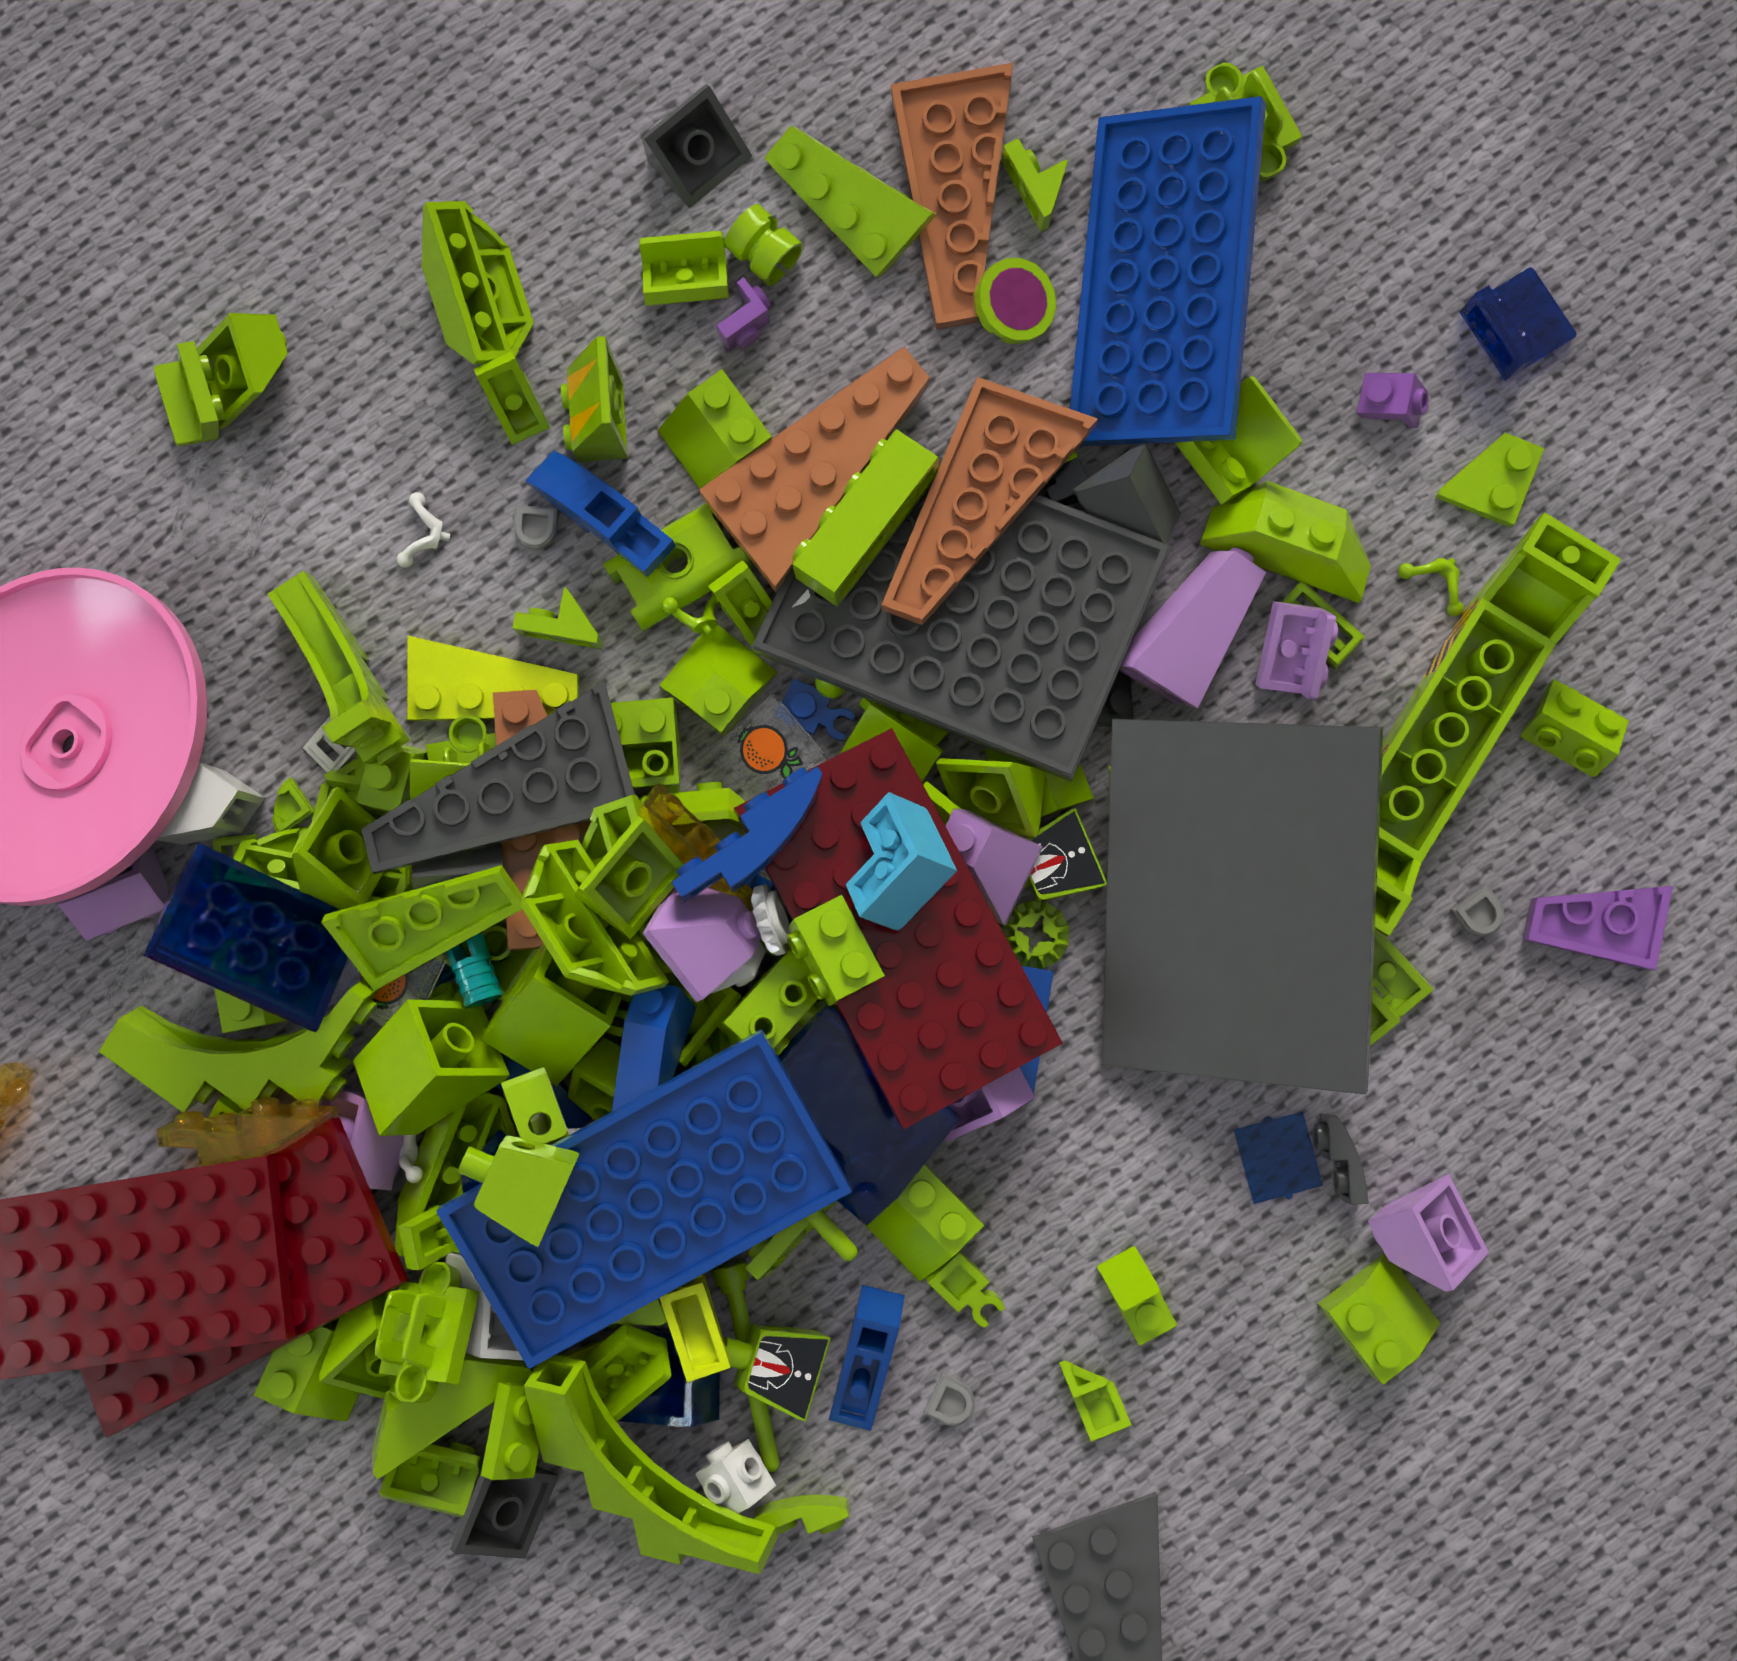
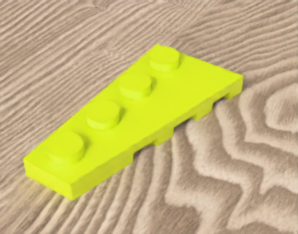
M407 635V720L448 721L471 715L479 717L481 720H494V692L537 690L547 716L554 713L557 708L567 702H572L579 697L578 674Z

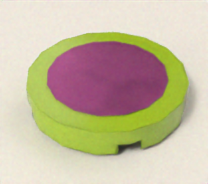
M1005 258L991 265L983 273L974 293L975 311L982 326L990 334L994 333L997 337L1002 338L1000 341L1008 344H1025L1042 335L1053 322L1057 307L1055 290L1048 275L1037 264L1023 258Z

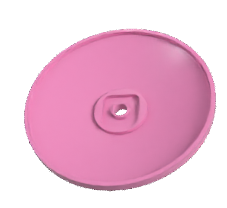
M57 568L20 577L0 586L1 904L37 906L56 903L89 892L116 877L145 853L166 829L182 804L198 768L207 725V694L201 661L194 643L184 625L161 600L137 584L116 574L97 569ZM74 735L72 748L64 753L63 743L69 736Z

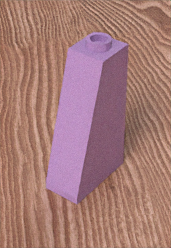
M1231 548L1230 551H1211L1133 637L1120 671L1177 706L1198 708L1266 572L1253 563L1254 557L1244 550Z

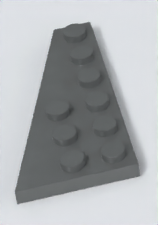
M605 680L596 684L591 690L572 702L569 701L557 708L554 713L541 721L526 727L471 761V764L435 783V786L411 801L404 802L362 828L372 873L375 875L591 821L590 817L593 808L635 795Z
M1156 1492L1032 1536L1075 1661H1162L1158 1495Z

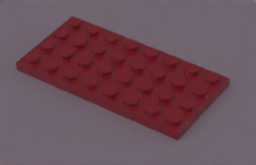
M891 728L817 765L822 772V784L809 813L790 842L764 869L791 920L840 895L843 896L885 976L841 999L836 1005L901 1129L904 1130L1063 1044L894 730ZM780 784L766 792L770 797L783 789L784 785ZM888 792L923 806L929 811L957 869V872L900 930H894L859 917L846 886L847 882L874 855L860 822ZM750 800L734 807V812L741 825L740 816L746 812L744 805Z
M340 1117L330 1118L262 1155H276L296 1337L286 1340L81 1368V1375L105 1437L118 1434L409 1281Z
M276 1155L0 1199V1380L286 1340L296 1337Z

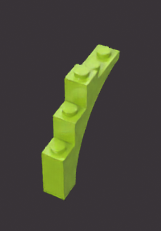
M302 571L267 594L302 649L323 690L329 707L331 721L322 728L331 742L353 747L362 761L368 764L379 762L383 766L402 755L404 751L401 746L410 741V739L387 706L386 702L390 699L367 666L368 657L315 577Z
M362 979L346 992L332 1011L323 1019L296 1032L266 1039H228L201 1034L171 1023L141 1005L118 1019L98 1052L183 1113L198 1102L205 1105L217 1091H220L248 1112L262 1100L265 1103H269L281 1088L313 1110L325 1099H328L330 1102L334 1101L346 1086L348 1080L343 1076L352 1062L343 1055L348 1051L356 1038L350 1033L357 1023L362 1026L375 1011L378 1004L373 999L380 988L373 991L367 981Z
M554 1355L536 1366L524 1384V1390L543 1462L583 1472L592 1509L631 1518L641 1555L681 1565L687 1555L761 1574L778 1539L776 1526L743 1516L711 1502L709 1499L680 1483L654 1463L626 1435L611 1416L594 1386L586 1361Z

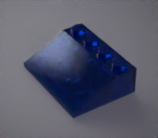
M201 843L197 844L184 864L142 955L315 1033L321 1025L348 959L347 955L321 923L325 914L339 911L340 909L309 894L302 893L290 885Z
M828 1004L790 1040L789 1044L778 1055L852 1187V1192L840 1198L837 1202L865 1225L872 1222L899 1197L960 1120V1115L948 1105L902 1130L842 1015Z

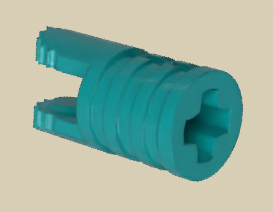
M482 932L466 940L471 957L467 958L462 943L446 951L452 971L456 976V983L460 988V995L464 1000L463 1005L465 1009L493 1002L503 996Z

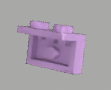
M1273 601L1255 685L1261 689L1300 693L1307 699L1317 700L1319 691L1324 688L1328 678L1326 660L1329 647H1332L1337 639L1338 626L1335 622V615L1319 607Z

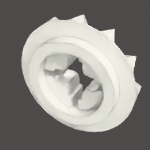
M767 884L754 887L751 902L754 909L753 914L757 922L756 927L759 928L762 941L765 942L766 948L776 956L785 954L789 950L786 936L790 934L784 905L775 890L771 891Z

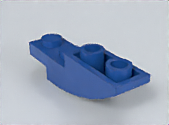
M555 450L525 480L530 487L587 533L592 532L647 578L676 547L673 539L641 515L637 506L593 473Z
M818 766L807 772L805 767L793 772L782 781L784 788L770 797L767 792H764L751 799L744 805L746 812L740 816L741 823L748 832L741 837L738 832L727 836L715 846L718 851L703 862L700 857H696L676 871L679 877L672 881V884L684 902L722 878L734 893L775 859L800 828L816 799L822 784V772Z

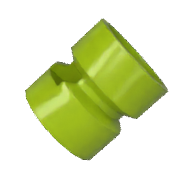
M755 204L746 209L733 223L725 237L724 247L741 262L745 260L751 261L750 270L770 287L778 283L786 274L777 264L780 263L789 271L800 258L804 244L785 227L777 229L778 221L760 204Z

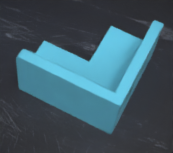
M888 792L860 822L874 855L847 882L846 886L859 917L894 930H900L957 872V869L929 811L923 806Z

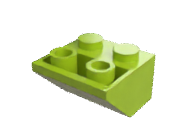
M674 698L612 702L611 706L633 788L680 784L681 739L678 704Z

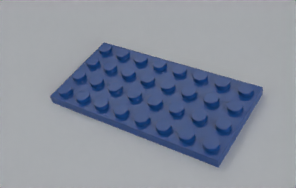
M1261 96L1098 118L1070 409L1098 418L1096 428L1080 446L1236 439L1266 103Z
M763 1029L552 1144V1146L572 1150L580 1154L539 1247L530 1244L473 1206L483 1183L441 1205L436 1212L528 1369L848 1195L852 1192V1187Z

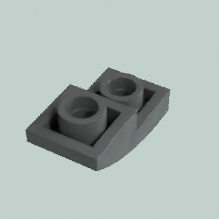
M1329 1113L1319 1114L1320 1124H1314L1313 1142L1315 1149L1322 1151L1323 1158L1330 1161L1339 1160L1340 1167H1334L1333 1169L1335 1193L1341 1194L1342 1201L1351 1205L1369 1204L1363 1167L1348 1131L1338 1116Z

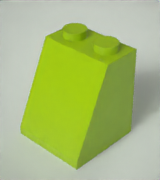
M543 943L494 1011L481 1041L530 1071L545 1067L550 1082L557 1086L609 1029L623 994L587 986L565 978Z
M407 999L354 1058L353 1063L379 1136L417 1135L505 1081L510 1076L501 1052L481 1041L489 1024L482 1005L465 1009L463 1001Z

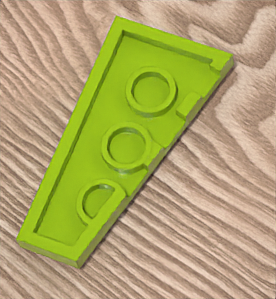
M790 126L764 157L875 277L880 278L887 272L937 215L797 127Z
M500 865L324 915L321 923L373 991H376L522 910L519 903L523 894L503 866Z

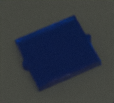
M1303 1112L1275 1119L1266 1116L1263 1122L1233 1129L1253 1204L1283 1196L1286 1199H1291L1294 1193L1323 1186Z

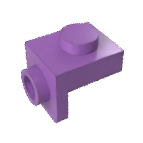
M744 277L736 283L738 293L746 305L716 325L719 338L729 351L737 345L740 349H743L754 343L760 336L759 330L770 323L768 308L771 307L768 298L758 285L751 288Z
M1365 373L1357 414L1367 419L1403 420L1408 427L1418 428L1420 416L1424 415L1428 409V390L1425 389L1415 373Z

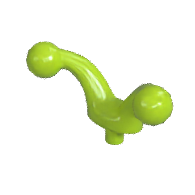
M1437 558L1433 562L1417 567L1409 563H1403L1399 566L1397 572L1402 579H1410L1416 575L1431 573L1440 574L1447 580L1449 592L1448 614L1458 617L1463 613L1464 605L1458 600L1460 571L1455 566V559Z
M713 593L705 606L703 617L700 618L692 617L679 609L678 602L673 597H667L663 600L661 606L663 611L667 614H672L692 629L693 632H705L708 637L715 633L713 628L718 622L714 617V609L719 601Z

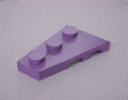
M1673 886L1531 898L1523 940L1646 970H1656Z

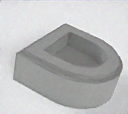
M515 505L513 528L518 541L524 547L531 550H541L551 545L557 535L558 508Z
M1483 885L1450 909L1463 929L1474 936L1492 935L1500 929L1504 922L1503 906L1488 885Z
M942 1372L924 1409V1414L945 1425H961L972 1416L975 1408L972 1390L966 1383Z

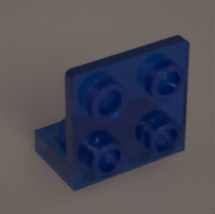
M1532 267L1527 268L1493 290L1489 285L1481 289L1459 311L1505 381L1570 342L1577 335Z

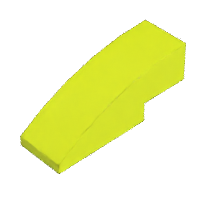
M702 1274L660 1297L687 1383L731 1368L705 1275Z

